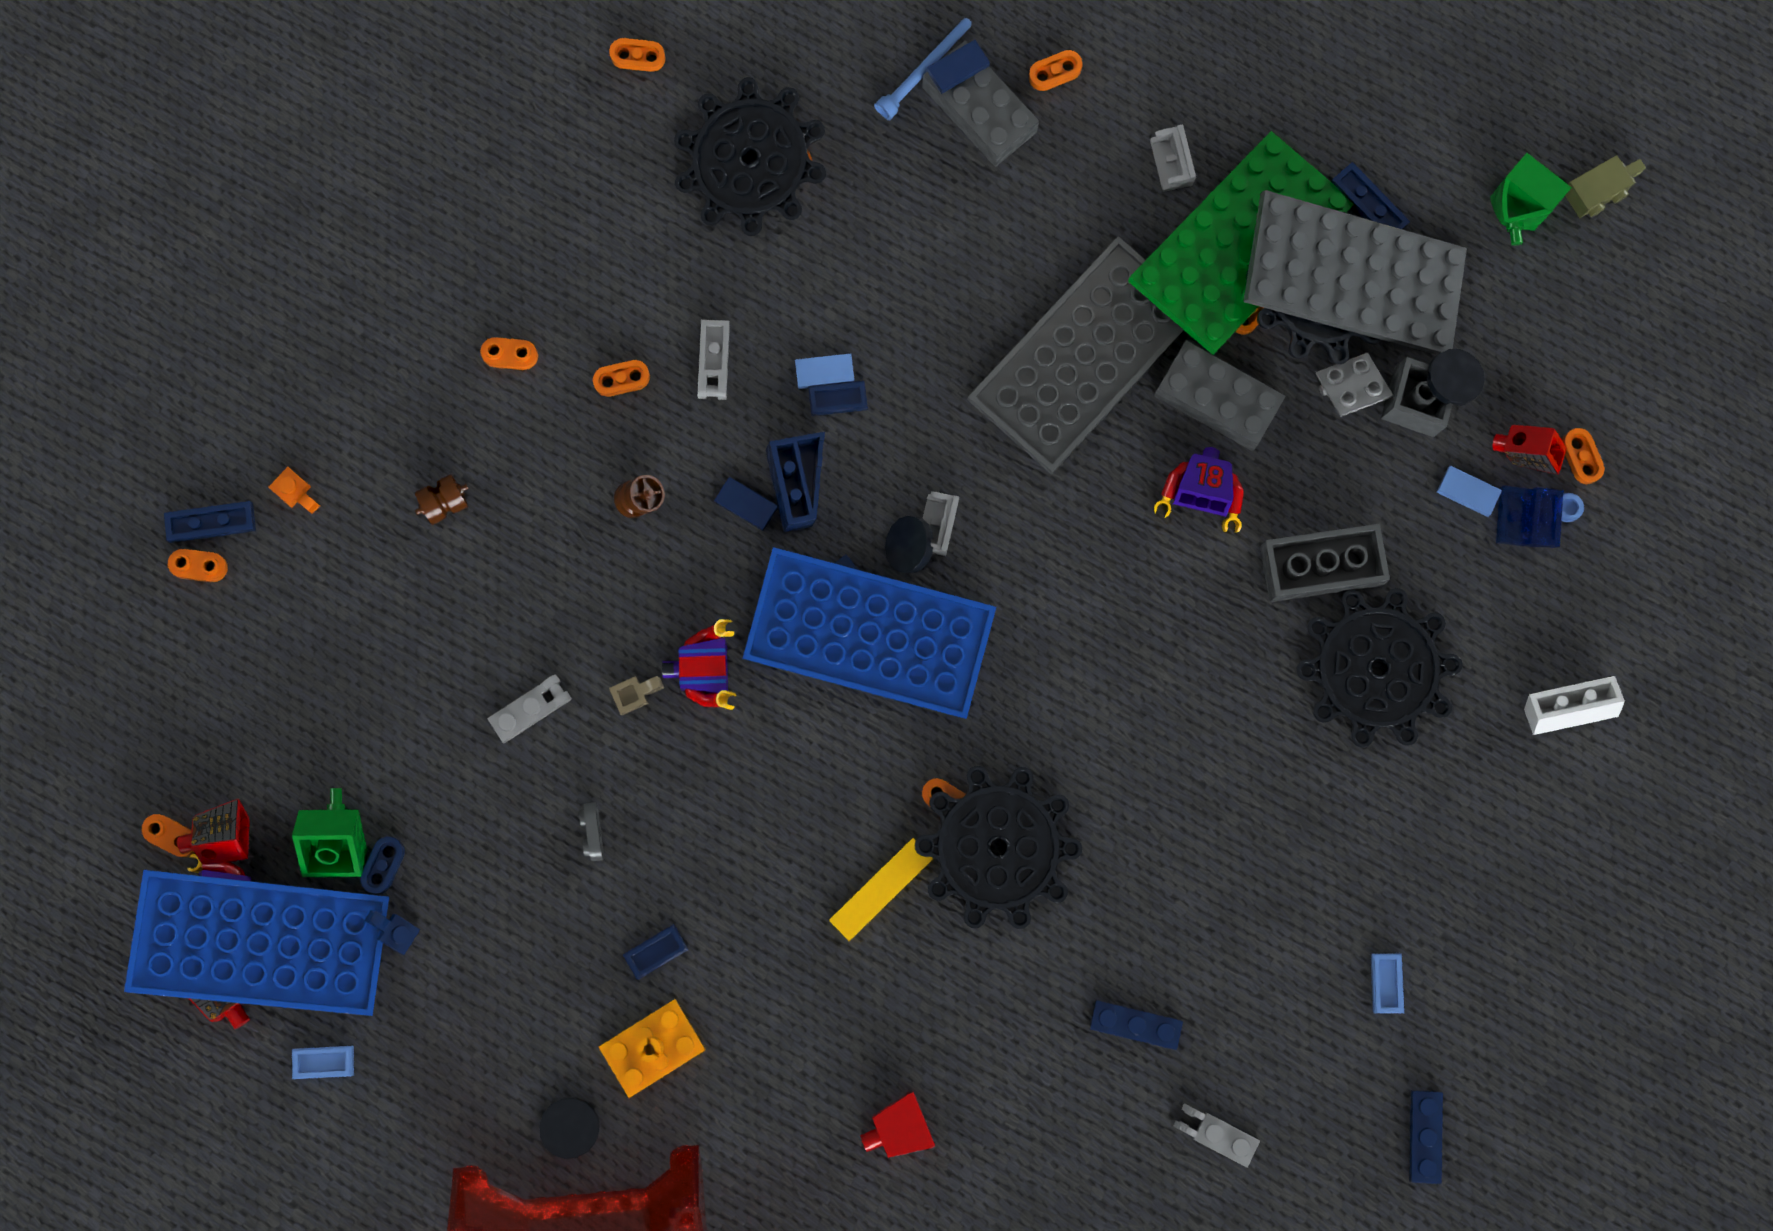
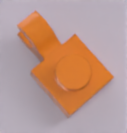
M288 466L268 487L291 508L298 502L313 514L320 507L319 504L306 494L311 486Z

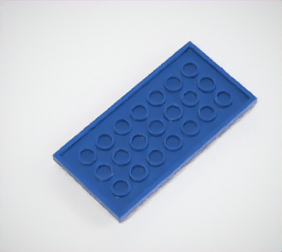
M773 547L743 659L967 719L996 607Z
M143 870L124 992L373 1016L383 943L377 940L382 931L364 920L371 910L387 917L389 897Z

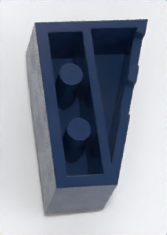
M825 432L770 441L765 450L784 532L812 527L816 521Z

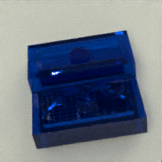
M1511 486L1500 487L1502 492L1499 496L1496 543L1528 547H1560L1564 491L1539 487L1533 489Z

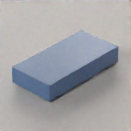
M851 353L795 360L798 389H807L809 386L854 382Z
M1453 466L1447 468L1436 493L1486 517L1491 515L1502 492L1501 489Z
M1402 953L1370 954L1373 1013H1404Z
M354 1046L292 1049V1079L354 1076Z

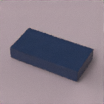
M973 40L928 66L927 72L941 94L989 67L990 62L976 40Z
M865 381L808 387L811 416L868 410Z
M731 477L727 479L714 500L716 504L761 531H764L778 509L776 504Z
M673 924L623 954V957L636 979L639 980L689 949Z

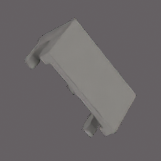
M1183 124L1155 132L1156 137L1150 138V143L1162 191L1192 186L1196 174Z
M939 492L928 494L923 520L929 524L933 532L934 539H931L933 554L946 556L959 496Z

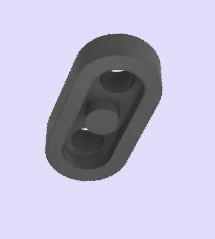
M597 802L585 803L584 810H579L581 828L586 827L587 839H583L585 857L590 856L592 862L604 860Z

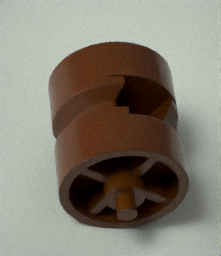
M449 474L437 481V487L433 488L429 485L415 492L419 502V508L415 512L417 515L421 513L426 515L429 522L434 525L447 518L448 511L455 514L469 507L464 497V491L469 488L467 484L463 486L457 484L452 474Z
M641 475L618 486L614 494V503L617 510L623 516L637 518L661 507L665 497L664 488L661 482L654 476Z

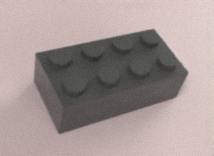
M966 41L962 42L958 47H956V48H955L953 51H951L949 54H951L952 52L958 50L959 48L963 47L964 45H966V44H968V43H967ZM990 67L978 72L941 94L928 72L923 75L922 88L995 167L1037 133L1039 120Z
M1187 340L1184 342L1154 395L1156 398L1252 452L1260 443L1286 397Z
M1380 524L1265 540L1260 546L1269 602L1378 587L1390 581Z

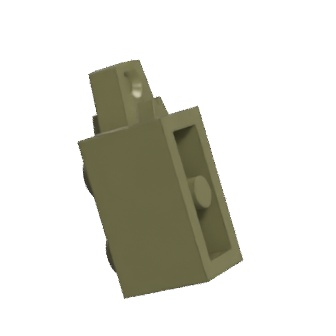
M1616 155L1570 181L1568 185L1572 188L1565 196L1579 218L1587 214L1593 217L1606 208L1604 204L1611 200L1616 204L1629 195L1628 190L1636 183L1634 177L1641 174L1646 167L1641 159L1625 166Z

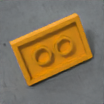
M676 999L599 1046L600 1051L628 1098L706 1050Z

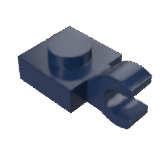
M371 910L364 920L382 931L377 940L401 955H405L420 931L419 928L397 914H392L388 920L379 912Z

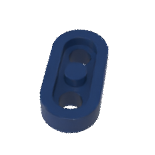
M383 837L375 843L361 877L362 887L367 892L381 894L386 892L392 885L405 854L404 846L400 840L393 837ZM392 846L395 853L392 857L388 858L385 855V850ZM376 874H381L383 878L379 885L373 882V877Z

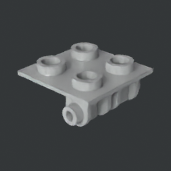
M1368 353L1349 359L1344 364H1336L1316 372L1322 384L1319 386L1321 395H1327L1340 417L1393 397L1391 390Z

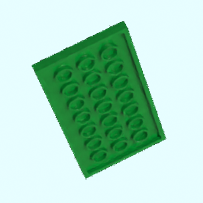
M1272 131L1128 279L1131 285L1212 355L1225 344L1259 307L1243 301L1260 193L1267 190L1346 213L1354 205L1331 181Z

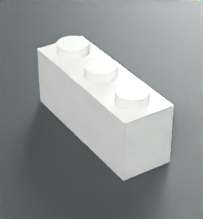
M1615 676L1529 694L1524 710L1532 733L1536 735L1619 717L1625 700Z

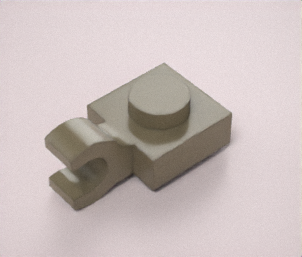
M635 676L609 689L620 715H624L649 704L646 695L655 693L665 687L658 676L642 683Z

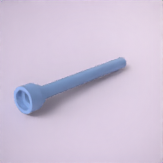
M968 18L962 19L891 95L882 96L874 104L876 111L885 119L891 120L898 112L899 102L923 78V75L927 72V67L939 61L971 27V21Z

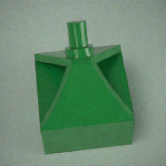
M1528 153L1522 157L1490 197L1498 220L1506 227L1507 232H1510L1511 245L1513 246L1523 243L1521 230L1535 231L1572 188Z
M330 788V804H327V810L298 811L292 838L302 877H362L367 846L359 810H345V804H342V788Z

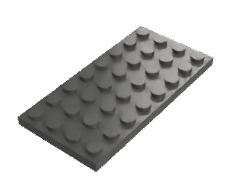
M1265 190L1260 193L1243 302L1438 355L1443 351L1453 349L1467 248Z
M1119 236L967 398L972 405L1051 475L1184 332L1179 325L1128 282L1129 277L1145 262V259Z

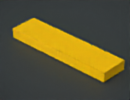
M914 838L829 919L848 941L861 931L933 860L932 857L920 856L916 852L914 846L916 840Z

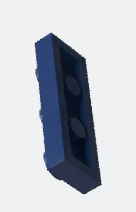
M1353 162L1332 179L1331 182L1354 204L1353 208L1364 219L1402 230L1410 223L1402 212Z
M251 501L164 513L166 541L170 543L256 531L254 507Z
M1095 1000L1089 1029L1177 1050L1183 1021Z
M1411 1090L1409 1182L1442 1184L1443 1092Z

